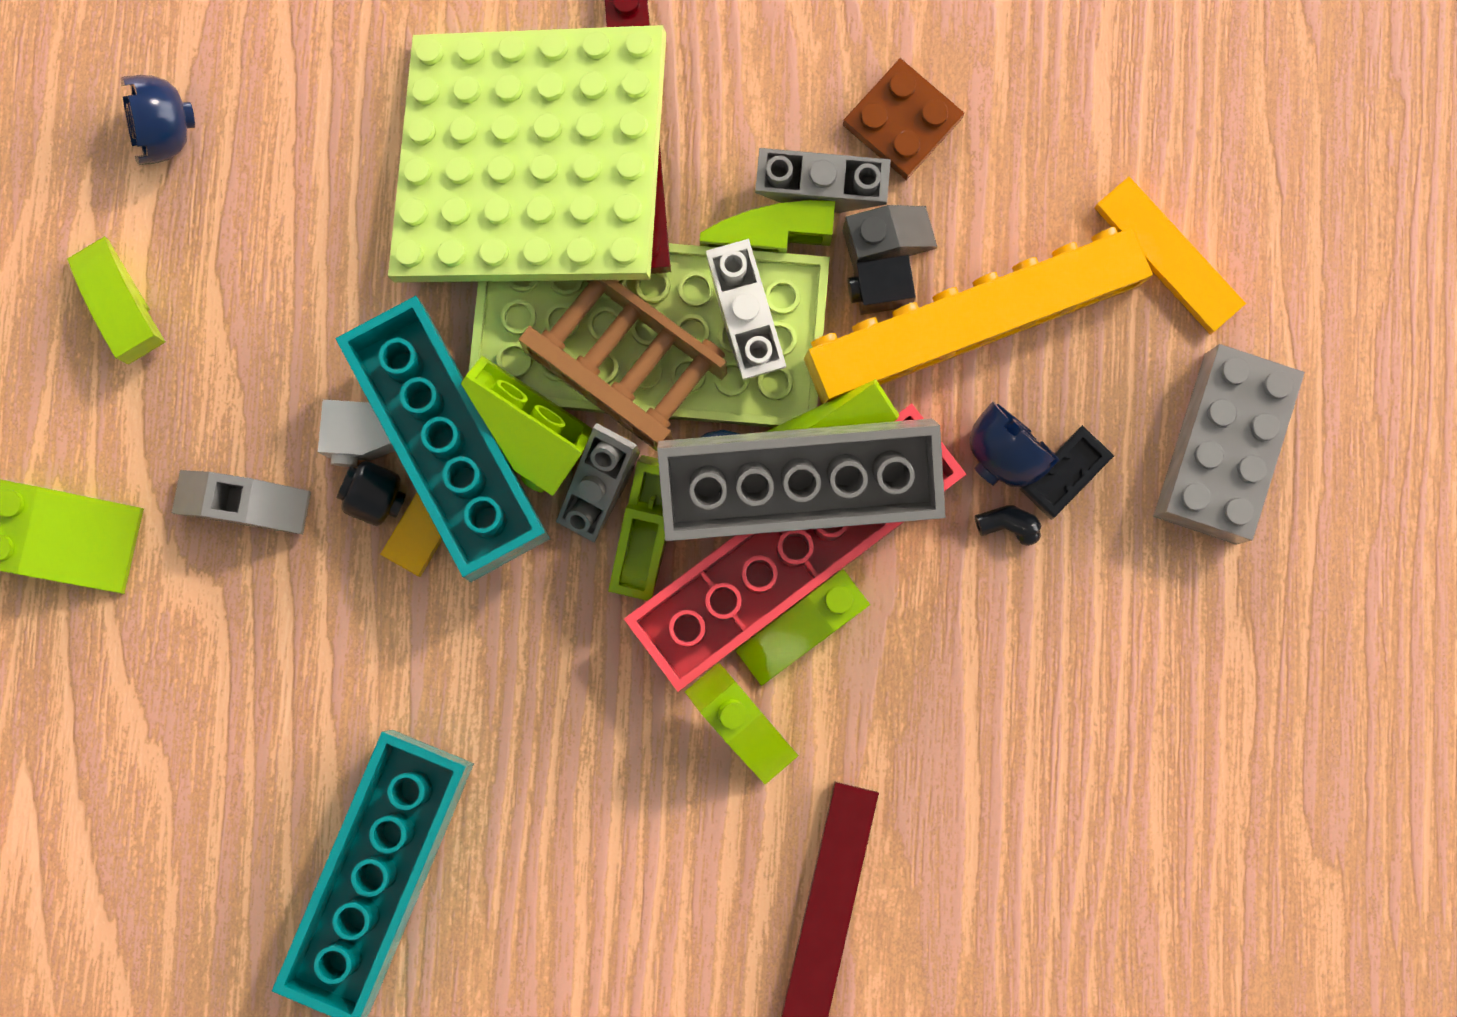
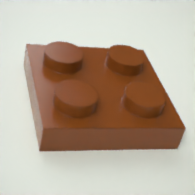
M899 58L843 120V126L881 159H891L890 167L907 180L963 119L965 113L904 60Z

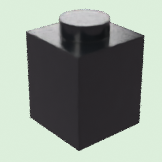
M909 255L856 263L853 273L854 277L848 278L851 303L859 304L860 315L896 310L906 304L913 303L916 298Z

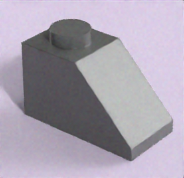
M887 205L846 216L842 230L854 270L856 263L904 255L911 256L937 249L938 247L926 206Z

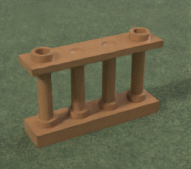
M586 280L589 284L550 331L544 330L540 334L529 325L518 340L524 353L657 451L658 441L673 440L671 430L668 429L671 425L668 420L705 373L710 371L721 380L727 375V362L723 359L725 354L717 345L707 339H704L701 343L619 283L620 280ZM603 293H605L624 309L585 357L579 356L575 360L563 351L566 347L563 342ZM639 319L657 332L658 335L619 383L614 382L610 386L598 377L600 374L598 368ZM674 345L691 357L693 361L655 409L649 408L645 412L633 403L635 399L633 394L670 347Z

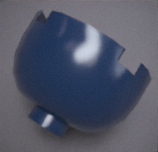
M152 75L121 77V86L130 85L131 95L123 96L132 146L141 147L143 155L135 156L137 164H155L170 160L179 154L187 142V129L195 128V118L191 102H182L178 90L162 78Z
M992 402L986 408L972 428L970 447L972 453L979 461L974 469L993 486L999 480L1011 487H1024L1035 483L1056 465L1059 458L1043 441L1039 442L1030 433L1031 430L1001 405H996L995 402Z

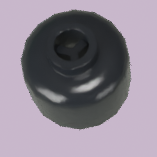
M363 461L357 468L349 467L336 498L342 500L341 508L345 514L378 526L385 521L388 515L397 517L406 493L399 491L401 478L397 473L372 462Z

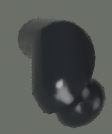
M1007 505L975 515L976 526L981 536L1007 529L1017 534L1016 537L1022 545L1030 546L1040 540L1041 523L1038 518L1014 505Z

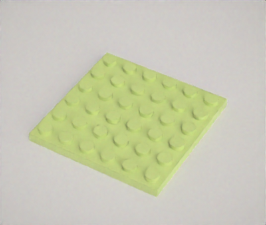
M664 26L413 35L388 277L393 282L650 280L667 35Z

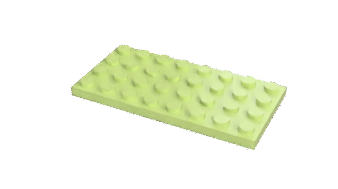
M669 243L671 272L651 274L650 280L619 281V283L701 343L704 339H707L717 345L725 354L723 359L727 362V375L723 380L707 371L670 419L774 428L817 407L818 393L805 364L804 357L808 349L813 348L811 342L822 337L824 333L830 257L752 250L787 367L746 380L742 379L730 346L706 256L707 250L717 247ZM586 280L479 281L469 371L480 357L484 356L564 410L605 413L524 353L518 340L529 325L540 334L544 330L550 331L589 283ZM603 293L563 342L566 346L563 351L575 360L579 356L585 357L624 308ZM638 319L600 365L598 377L610 386L614 382L619 383L658 333ZM672 345L634 392L635 399L633 403L645 412L649 408L655 409L693 359Z

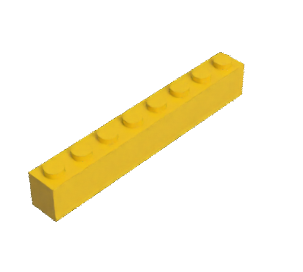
M1115 227L1103 230L1091 237L1092 243L1078 247L1076 242L1066 244L1054 250L1052 258L1038 262L1037 257L1026 259L1014 265L1012 273L1001 277L998 276L997 272L986 274L972 282L974 287L959 292L957 287L946 289L932 297L934 302L922 307H918L917 302L906 304L892 312L893 318L879 323L876 317L864 320L852 327L853 333L837 338L836 333H830L811 342L813 348L808 349L804 361L821 403H827L875 379L880 385L1140 287L1153 276V273L1133 227L1118 233Z

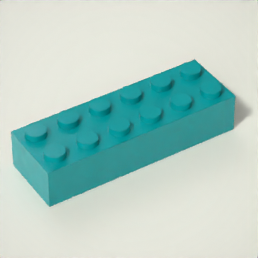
M417 296L335 338L463 578L473 582L550 540L510 463L461 385L463 377L427 310Z
M395 730L381 732L272 992L331 1017L369 1016L474 763Z

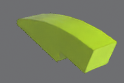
M803 200L777 203L752 209L725 219L700 232V246L721 247L749 239L751 248L755 251L787 253L788 243L830 246L833 234L835 201Z
M104 236L67 258L83 299L116 359L129 365L166 342L148 313L150 308L108 238Z
M641 455L636 464L629 502L624 513L608 592L648 601L654 594L666 541L658 458Z

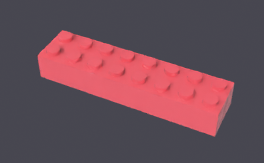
M911 403L899 412V417L896 421L924 418ZM941 442L945 492L967 474ZM904 522L735 535L625 617L624 620L677 692H680Z

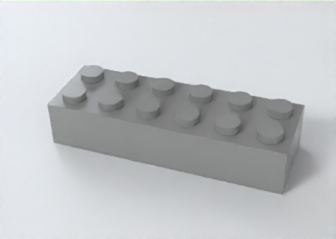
M932 418L658 441L657 452L665 541L946 518L940 425Z

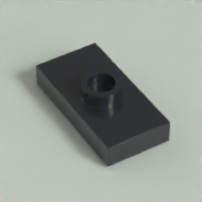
M1083 425L1055 452V455L1059 458L1056 465L1037 482L1020 488L1051 520L1114 457Z

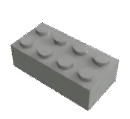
M1222 344L1205 353L1153 517L1236 545L1252 541L1305 372Z

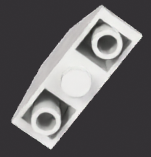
M749 239L707 250L706 256L718 305L742 379L746 380L786 368L785 359Z

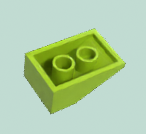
M481 356L464 377L461 385L513 470L521 475L523 483L534 491L541 493L546 491L553 496L582 455L592 428L484 356Z
M0 479V571L125 594L144 508Z

